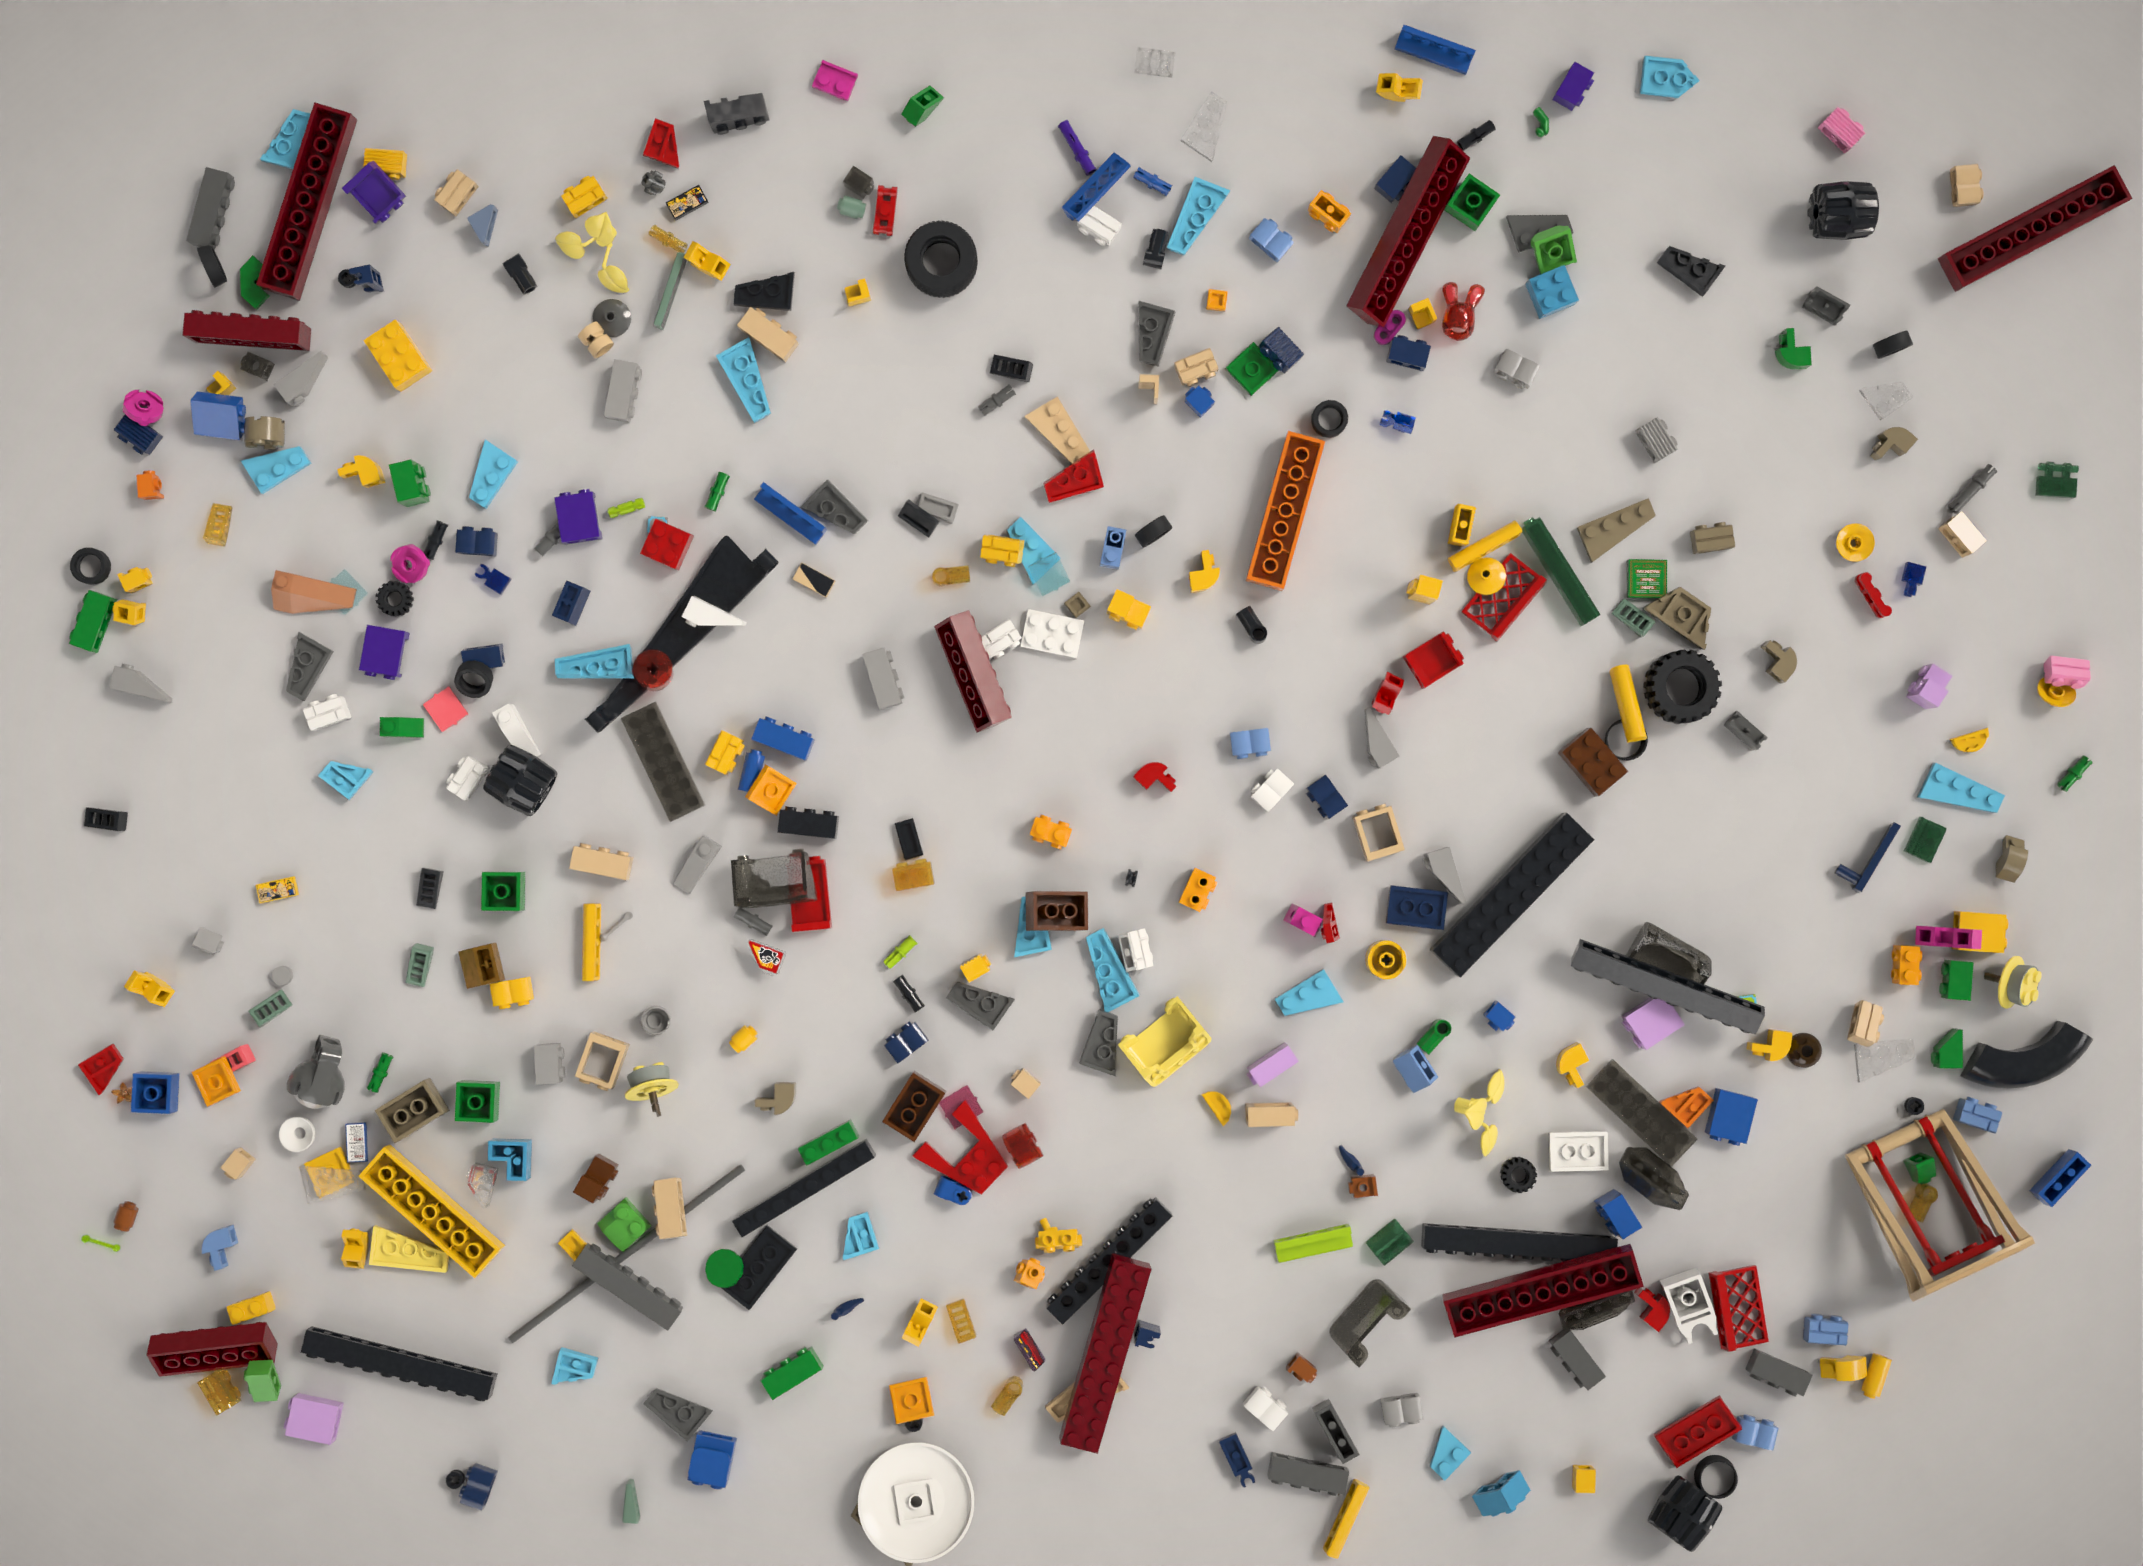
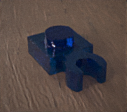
M481 564L480 566L484 568L485 572L482 575L475 572V576L480 579H487L484 585L502 595L512 579L495 568L490 572L488 566Z

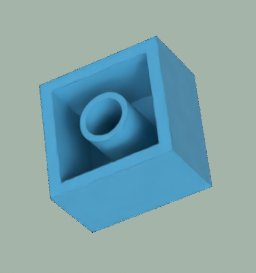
M1565 265L1533 277L1525 284L1539 319L1574 306L1579 301Z

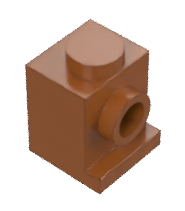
M1374 1174L1351 1177V1182H1348L1349 1193L1353 1194L1354 1198L1378 1196L1376 1176ZM1362 1184L1366 1185L1364 1191L1360 1190V1185Z
M1298 1352L1286 1366L1289 1373L1294 1371L1292 1374L1300 1381L1304 1379L1307 1383H1311L1317 1376L1316 1367Z

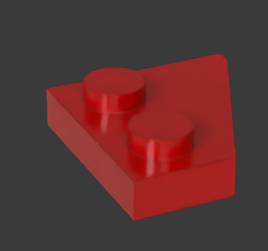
M655 118L643 156L678 169L679 161L674 125Z
M1333 903L1324 904L1321 934L1323 940L1326 939L1327 943L1340 939Z
M111 1044L82 1061L78 1066L97 1094L100 1095L108 1086L124 1058L115 1045Z

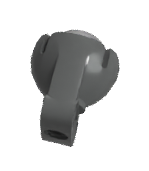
M319 1035L311 1059L302 1062L291 1072L287 1081V1091L295 1095L297 1101L303 1106L318 1109L330 1106L331 1104L337 1105L341 1101L345 1090V1081L338 1069L342 1056L340 1040Z

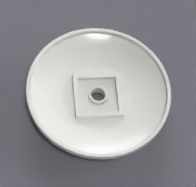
M906 1443L883 1453L867 1470L858 1495L859 1518L869 1540L887 1556L908 1563L932 1561L951 1551L966 1534L974 1511L973 1487L965 1468L951 1453L928 1443ZM919 1496L922 1499L919 1507L911 1505L912 1497Z

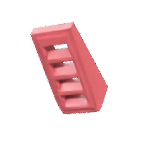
M248 1044L239 1046L221 1056L229 1059L232 1065V1072L256 1061Z

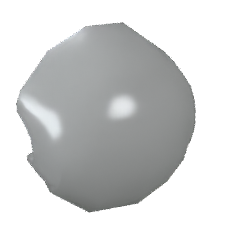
M651 1006L643 1012L641 1025L647 1033L659 1035L669 1028L671 1018L665 1008Z

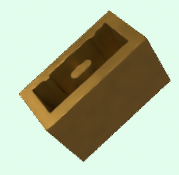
M490 943L458 952L467 989L505 980L497 943Z

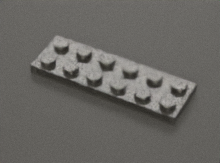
M653 702L622 717L621 720L669 821L672 822L706 806L657 702Z
M1613 1059L1586 1086L1671 1167L1697 1140L1684 1125Z

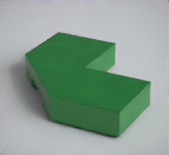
M252 255L240 268L241 296L258 310L270 295L256 285L263 263Z

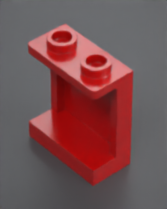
M1443 631L1403 656L1422 689L1464 664L1462 661L1464 657L1459 650H1455L1453 647L1454 641L1449 633L1445 634Z

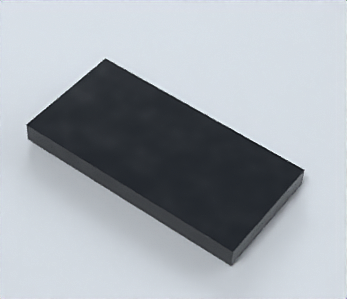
M767 1225L742 1257L744 1267L741 1278H739L734 1286L721 1289L750 1310L798 1248Z

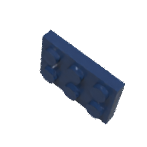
M1390 885L1386 923L1444 930L1448 892Z

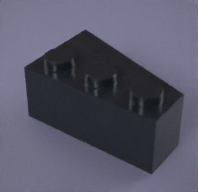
M763 94L739 96V99L728 101L727 98H721L720 103L710 104V100L704 101L708 121L714 134L723 135L732 129L743 130L749 125L755 124V126H760L769 121Z

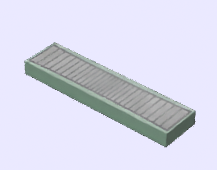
M678 252L654 321V325L661 330H664L687 262L684 258L685 254Z

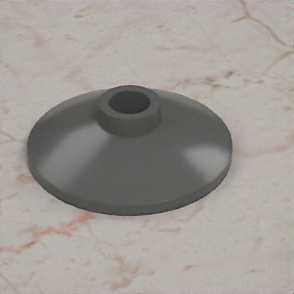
M607 299L595 308L593 322L600 324L604 329L603 334H607L609 337H618L628 330L631 324V313L623 302L616 299ZM609 314H614L612 320H608Z

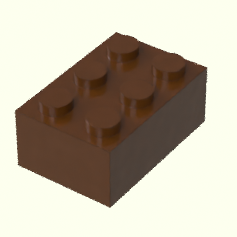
M1591 727L1586 728L1558 752L1594 797L1603 794L1629 772Z
M1026 892V931L1088 930V892Z
M914 1071L882 1122L915 1143L944 1097L946 1090Z

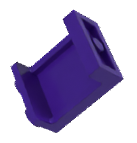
M375 161L365 165L342 187L346 194L351 193L374 218L372 221L375 224L379 221L384 223L391 216L389 212L393 208L395 211L404 204L402 200L406 197Z
M590 489L579 490L578 494L572 495L571 492L560 493L559 497H554L561 543L564 545L603 539L597 517L596 496L593 491L590 492Z
M367 625L359 670L365 671L364 675L376 677L377 674H383L384 679L395 680V677L401 678L400 667L405 640H409L410 633Z

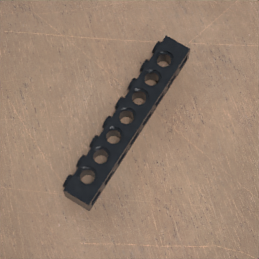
M1156 1197L1153 1200L1151 1198L1147 1200L1143 1205L1144 1209L1140 1213H1134L1129 1219L1130 1223L1126 1227L1121 1226L1115 1233L1117 1236L1112 1241L1108 1239L1102 1245L1103 1250L1099 1254L1095 1252L1088 1259L1089 1264L1085 1267L1081 1266L1074 1273L1075 1277L1071 1281L1067 1280L1060 1287L1062 1290L1057 1295L1054 1293L1048 1298L1046 1309L1062 1325L1103 1286L1109 1264L1103 1262L1104 1256H1112L1113 1253L1131 1258L1173 1216ZM1147 1214H1152L1155 1217L1152 1223L1144 1221V1217ZM1133 1228H1139L1141 1234L1133 1237L1130 1231ZM1124 1241L1127 1243V1248L1119 1250L1116 1247L1117 1243ZM1095 1268L1100 1271V1274L1097 1277H1091L1089 1271ZM1083 1282L1086 1288L1083 1291H1078L1075 1285ZM1064 1296H1070L1072 1302L1064 1304L1061 1299Z

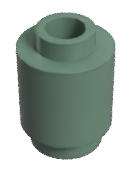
M845 195L843 199H839L837 209L840 210L842 215L863 219L866 203Z

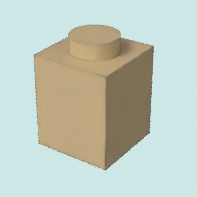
M1024 1068L1021 1071L1017 1069L1011 1077L1013 1080L1011 1085L1028 1099L1041 1085V1082Z
M240 1147L233 1151L221 1169L225 1171L224 1174L228 1178L236 1180L246 1173L256 1159Z

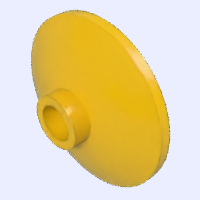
M1849 524L1843 527L1837 535V550L1848 561H1862L1868 558L1874 550V535L1868 527L1862 524ZM1851 540L1856 542L1855 547L1851 546Z
M1488 557L1478 559L1468 570V584L1478 594H1494L1505 583V569L1496 559ZM1489 572L1490 575L1488 577H1484L1483 573Z
M2044 677L2038 682V694L2045 702L2052 706L2067 707L2076 699V690L2071 686L2063 685L2056 687L2051 683H2045Z

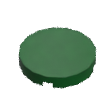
M720 1249L709 1256L705 1272L711 1284L716 1287L729 1288L734 1286L739 1278H741L744 1265L742 1258L735 1251Z

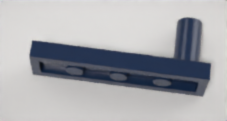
M1895 822L1890 824L1861 875L1842 864L1838 866L1835 874L1854 884L1852 890L1858 893L1862 892L1901 825Z

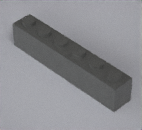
M587 1243L572 1267L667 1331L682 1312L683 1307L680 1301L675 1298L670 1299L661 1288H654L646 1278L636 1276L630 1267L620 1265L615 1257L609 1254L605 1255L601 1252V1248L595 1244Z

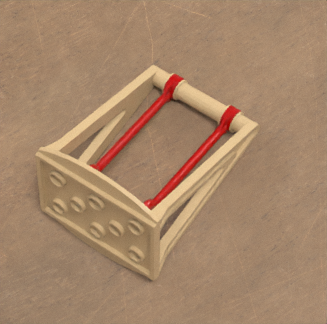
M1944 1109L1929 1116L1924 1115V1118L1914 1120V1123L1878 1140L1873 1139L1867 1145L1862 1144L1861 1148L1845 1155L1905 1277L1909 1297L1913 1302L2035 1244L2033 1237L2018 1224ZM1942 1128L1996 1237L1983 1222L1934 1135L1936 1129ZM1919 1137H1927L1974 1220L1978 1234L1983 1241L1980 1245L1975 1242L1963 1248V1253H1960L1958 1250L1944 1257L1946 1260L1944 1262L1941 1261L1938 1254L1929 1245L1881 1159L1885 1153ZM1868 1161L1875 1162L1924 1250L1926 1260L1931 1267L1928 1270L1862 1164ZM1999 1216L2001 1217V1219L2003 1220L2004 1224L2006 1225V1227L2008 1228V1230H2009L2010 1233L2012 1234V1236H2013V1238L2015 1239V1241H2014V1240L2011 1238V1236L2006 1232V1230H2005V1228H2004V1226H2003V1224H2002V1222H2001ZM1999 1245L2002 1247V1250L1936 1281L1932 1279L1933 1276Z

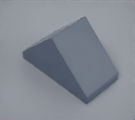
M491 204L467 218L480 241L488 247L498 209Z

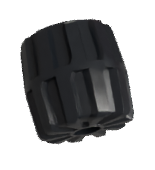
M1840 181L1818 184L1813 188V193L1810 194L1809 198L1811 207L1808 209V217L1811 220L1809 229L1813 230V237L1849 240L1865 238L1873 234L1879 217V199L1877 190L1871 183Z
M510 745L504 749L503 753L499 755L497 763L492 766L490 774L485 779L483 789L507 807L527 816H532L540 808L552 789L557 778V771L537 756L519 747Z
M1677 1475L1659 1496L1648 1517V1521L1687 1551L1693 1552L1710 1533L1723 1507L1688 1480Z

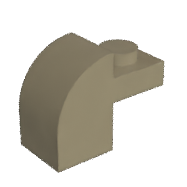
M1889 428L1877 435L1880 441L1873 446L1872 449L1874 451L1870 456L1876 461L1882 458L1889 449H1892L1898 456H1902L1908 452L1918 438L1905 428Z
M1774 640L1766 641L1760 648L1775 660L1765 672L1780 684L1785 683L1797 667V656L1791 647L1782 650V646Z
M2008 835L2003 838V854L1996 862V878L2015 883L2022 874L2028 858V850L2025 849L2024 840Z
M776 1082L774 1098L757 1097L755 1099V1107H760L762 1111H770L774 1107V1115L784 1113L795 1101L796 1082Z

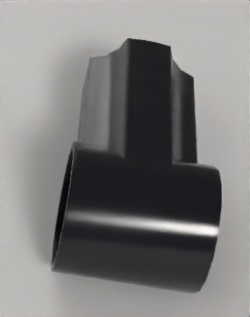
M1153 229L1143 265L1162 269L1169 232L1162 229Z
M519 253L502 263L510 277L515 280L523 295L534 291L538 287L527 270L528 266Z
M1251 606L1242 609L1236 614L1253 643L1261 644L1266 640L1267 630ZM1261 630L1264 636L1257 639L1253 636V632Z

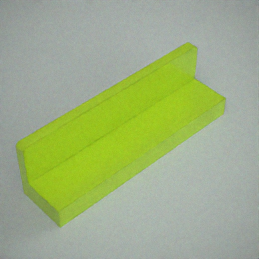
M1349 1224L1273 1240L1279 1263L1353 1247L1352 1232Z

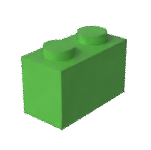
M273 1360L249 1361L248 1367L244 1371V1380L248 1383V1392L252 1395L254 1402L277 1401L281 1383Z

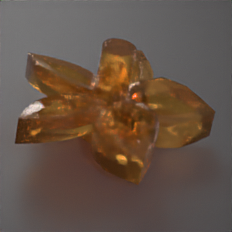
M123 1082L120 1085V1090L111 1091L113 1095L118 1096L117 1104L121 1103L124 1099L127 1102H131L132 1087L127 1088Z

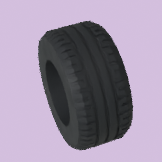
M943 220L928 222V224L920 226L919 229L913 232L906 244L904 261L907 274L914 286L921 292H924V294L938 298L954 296L965 290L972 282V279H974L978 265L976 247L968 232L953 222L950 223ZM938 243H946L953 246L959 254L957 268L943 276L929 273L923 264V256L926 250Z

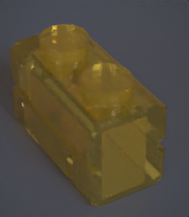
M223 1369L217 1370L197 1382L216 1416L241 1401L239 1389L233 1387L230 1382L231 1376L229 1372Z

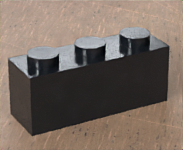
M785 806V810H780L777 833L837 839L839 816H835V812L823 810V814H816L815 809L805 808L804 812H798L796 807Z

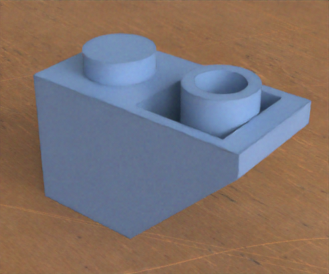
M1107 527L1100 566L1119 570L1127 530Z

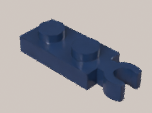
M1232 1433L1220 1439L1219 1443L1234 1476L1241 1475V1485L1244 1488L1246 1487L1244 1482L1246 1478H1250L1252 1483H1255L1253 1474L1248 1472L1253 1468L1237 1433Z

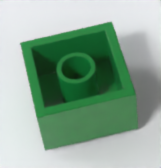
M1469 173L1444 211L1473 231H1476L1500 197V194Z
M412 459L389 464L398 503L410 507L430 502L428 496H431L429 486L425 484L426 471L423 466L421 467L419 463Z
M482 872L481 911L525 910V872Z
M471 1080L456 1082L455 1121L487 1123L498 1121L500 1082Z

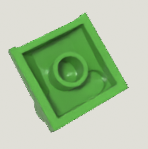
M1555 226L1532 237L1531 247L1534 249L1540 275L1563 265L1577 263L1571 229L1568 226Z
M627 1197L597 1223L605 1236L622 1252L652 1226Z

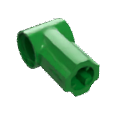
M1436 1019L1416 1044L1429 1055L1451 1033V1024L1444 1019ZM1440 1023H1445L1446 1030L1443 1033L1437 1031V1026Z

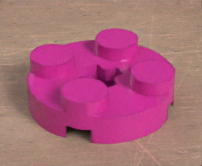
M133 390L125 396L122 410L127 417L138 422L139 425L148 426L149 423H154L162 417L164 407L162 399L156 393L146 390V393Z
M413 544L398 547L393 551L390 558L394 576L404 583H416L422 580L430 566V561L426 558L423 551ZM406 560L411 561L412 567H407L408 562Z

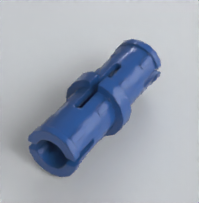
M1138 167L1133 177L1148 185L1149 189L1153 188L1165 196L1169 194L1168 192H1170L1173 186L1159 179L1158 175H1152L1141 169V167Z

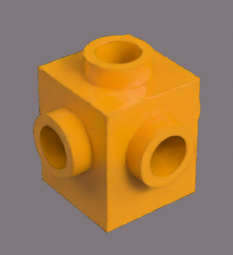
M1030 1257L1029 1260L1022 1259L1016 1267V1276L1013 1281L1030 1289H1037L1038 1284L1044 1278L1045 1267L1041 1266L1040 1261Z

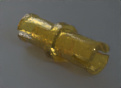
M657 225L651 227L654 231H649V236L662 242V245L665 247L669 246L677 252H685L683 248L687 249L688 244L674 237L673 233L666 232L657 227Z

